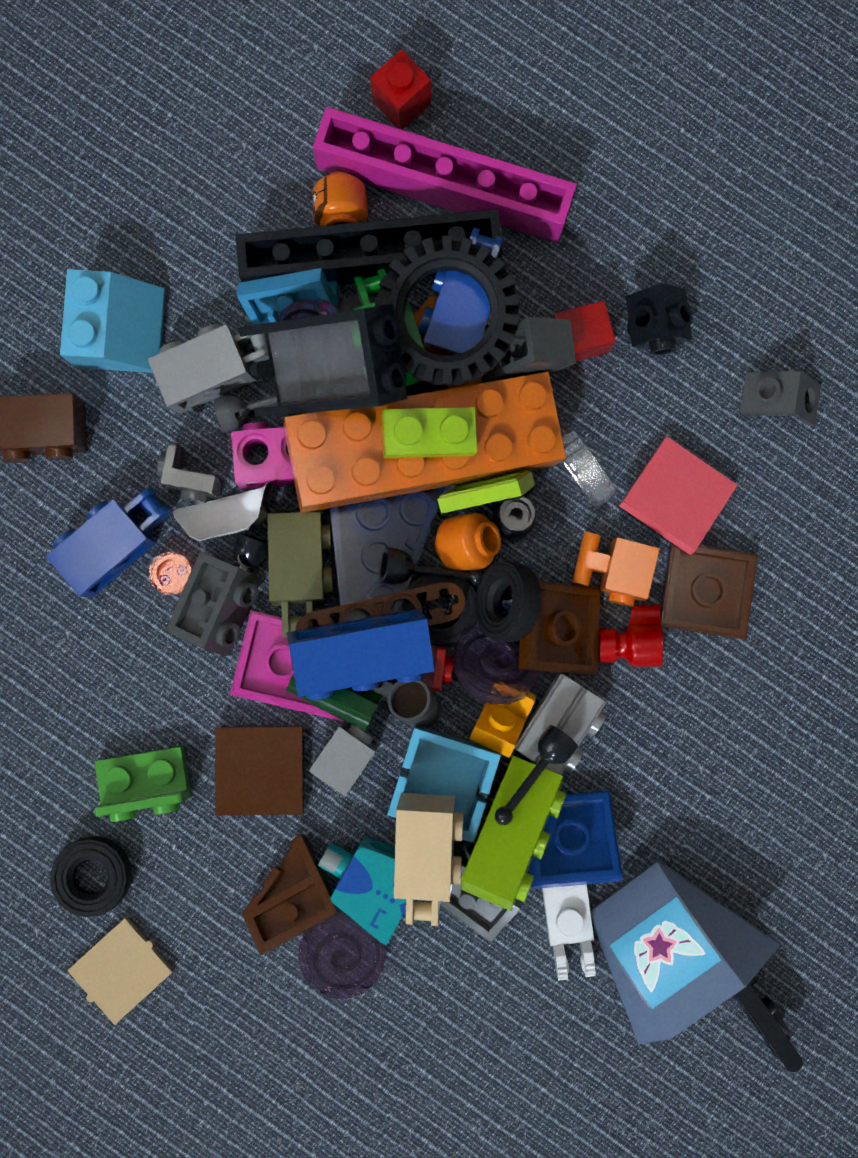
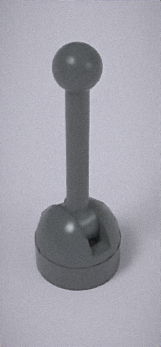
M311 380L313 396H315L318 385ZM235 395L215 399L214 408L222 430L226 433L242 427L247 422L250 411H254V408L277 403V397L273 395L250 403H246Z

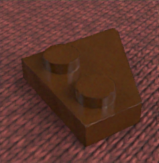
M300 834L293 839L290 844L292 847L278 867L273 868L264 881L262 891L253 897L242 913L260 955L269 953L342 912L330 900L333 892L322 869L318 866L319 862L306 835Z

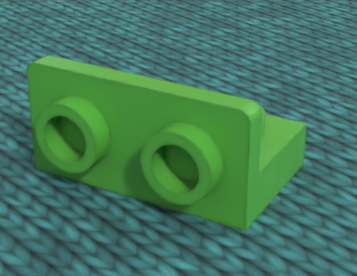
M184 746L94 761L101 805L94 808L95 817L109 815L110 822H118L136 818V810L153 807L154 815L180 810L181 802L192 797Z

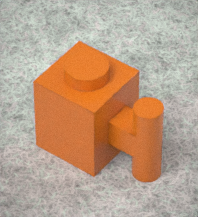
M584 532L572 583L589 587L592 572L596 571L603 573L599 589L600 592L609 594L608 601L633 607L635 600H647L660 548L622 538H615L610 541L608 553L603 554L597 552L601 536Z

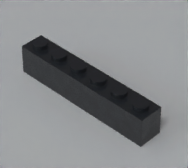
M498 209L235 234L239 278L241 282L322 268L327 281L335 280L338 285L355 284V277L361 276L363 280L377 275V270L384 268L387 275L390 270L389 265L395 258L399 260L404 256V250L411 245L414 248L422 245V240L432 237V241L442 240V236H452V240L462 241L463 237L470 239L472 230L475 227L480 229L479 234L496 240L497 235L501 236ZM502 243L497 255V258L499 257L500 259L502 258L503 253ZM437 272L432 273L428 276H436Z

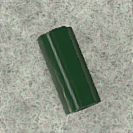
M294 674L286 689L287 693L363 731H366L383 697L371 690L354 691L352 687L335 690L334 695L325 699L310 700L307 696L298 697Z

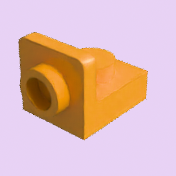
M497 683L501 686L494 685L489 696L512 698V700L498 701L488 698L469 739L510 758L526 719L535 703L536 696L515 685L504 686Z

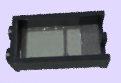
M393 304L238 328L240 337L265 333L269 359L253 362L250 366V374L255 380L273 377L277 403L254 408L255 417L378 407L408 399L406 373L402 365L398 339L399 327L395 319Z

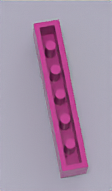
M330 107L325 108L312 147L318 170L328 173L336 171L346 172L356 176L364 184L458 213L498 209L500 226L555 243L559 242L577 185L573 182Z

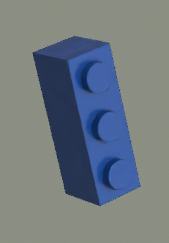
M420 609L286 633L298 697L307 696L310 700L325 699L334 695L335 690L352 687L354 691H367L378 687L379 682L397 679L401 683L414 682L422 679L424 673L435 672L428 622Z

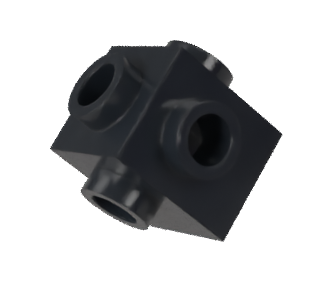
M660 283L625 296L628 312L627 331L631 338L632 347L648 349L651 355H664L676 351L677 344L692 340L691 324L693 315L687 302L686 289Z

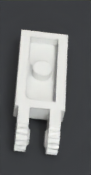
M587 885L542 888L550 946H553L558 981L567 980L569 973V964L564 944L580 943L582 971H584L585 977L596 976L591 941H594Z

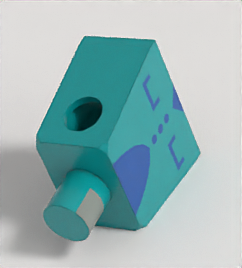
M364 836L355 854L352 855L331 842L318 864L320 868L340 878L330 900L380 943L387 945L406 912V899H394L395 846Z

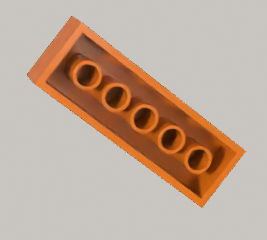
M549 372L407 396L408 399L378 407L311 412L284 417L283 428L300 513L474 482L524 470L533 471L554 467L566 459ZM475 407L477 454L475 456L383 458L381 415L383 409Z

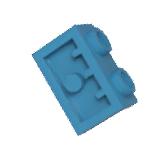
M322 268L240 282L238 283L237 298L251 323L258 325L283 321L287 314L298 309H311L322 315L338 312L340 287L335 280L327 281ZM298 313L292 316L290 319H297L316 315L310 313Z

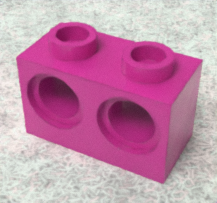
M255 422L244 424L242 431H231L234 476L237 486L241 489H254L264 487L267 482H273L272 487L295 485L283 427L269 428L268 423ZM257 445L268 447V456L263 463L258 465L249 464L248 454L253 447Z

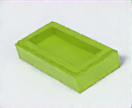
M524 470L454 486L440 495L437 500L442 514L519 497L534 487L535 483L532 472Z

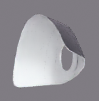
M267 482L264 487L176 509L173 511V516L189 537L198 541L219 538L260 527L267 519V514L269 513L273 482Z

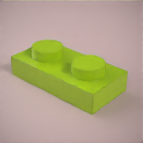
M475 407L383 409L381 413L383 458L475 456L477 454Z

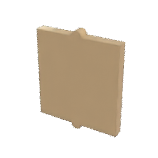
M125 917L67 971L88 994L86 997L87 1001H94L115 1025L174 970L153 947L155 945L154 940H147L131 920Z

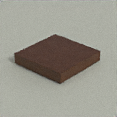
M670 542L660 607L662 627L746 640L758 554L699 545L697 550L689 555Z
M538 580L541 591L540 610L534 627L520 640L519 669L598 675L600 589Z
M304 726L215 727V816L304 814Z

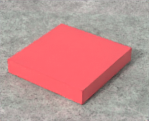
M666 436L619 507L691 555L697 550L737 487V484Z

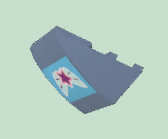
M656 860L590 909L592 923L638 1045L672 1039L744 989L781 945L780 941L769 934L765 935L743 920V916L734 910H728L707 896L704 890L659 860Z

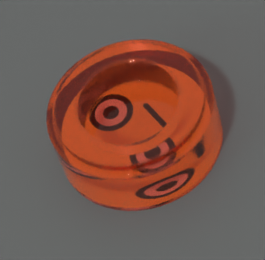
M164 552L158 555L149 567L150 582L157 591L163 594H182L193 569V564L182 554Z

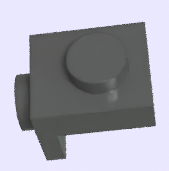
M169 441L167 451H162L158 459L157 475L161 477L160 484L170 490L180 491V498L184 500L206 503L207 497L220 499L223 482L213 475L183 470L186 449L179 443Z

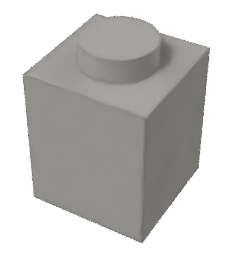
M344 724L340 725L309 769V772L346 796L378 749L371 744L374 737L369 732L353 725L350 728Z

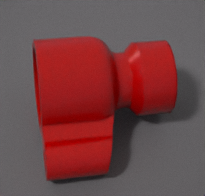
M634 605L628 629L623 633H619L615 628H599V662L615 663L618 659H625L632 667L661 668L663 663V631L660 605Z

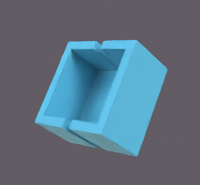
M415 726L402 766L409 769L410 772L400 771L387 815L396 818V809L401 793L456 796L455 812L464 813L463 840L474 843L486 805L484 796L477 795L476 792L479 787L480 792L489 795L501 757L500 753L482 745L425 727Z

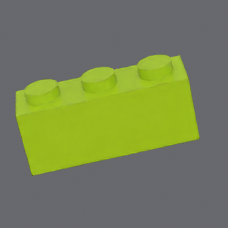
M515 756L510 761L461 878V890L511 912L516 899L525 902L534 879L533 875L527 873L533 857L542 859L551 836L550 833L544 831L549 816L558 818L567 793L560 791L563 776L544 769L512 812V821L508 825L498 824L495 820L496 810L507 805L536 766Z

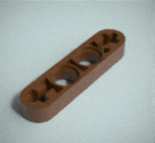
M437 582L306 613L297 621L295 631L308 629V621L311 619H316L317 623L321 626L333 624L329 615L337 612L339 613L338 623L346 622L347 615L354 609H364L369 613L370 617L389 614L391 604L395 600L403 598L408 600L414 609L422 611L421 603L416 595L424 592L423 601L427 602L438 599L439 590L444 589L446 595H454L455 603L449 605V613L444 614L442 608L427 609L426 612L429 615V619H427L428 626L458 618L465 607V596L456 584Z

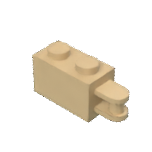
M416 793L400 794L396 809L394 899H406L407 925H413L414 920L431 921V926H438L440 901L450 902L452 884L461 885L462 856H453L454 841H462L464 813L455 812L456 796ZM415 900H426V901H432V902H421V901H415Z

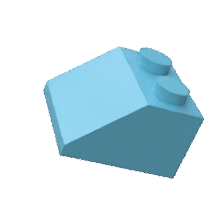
M67 269L60 356L75 368L153 373L148 358L159 354L158 350L162 347L166 302L165 288L113 272Z

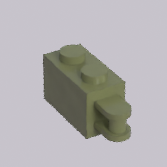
M321 512L267 514L269 601L273 606H281L283 638H287V632L295 631L297 621L302 617L290 616V605H306V613L314 611L315 604H325V593H333L332 567H324V550L332 549L331 524H323ZM314 619L308 621L309 628H314Z

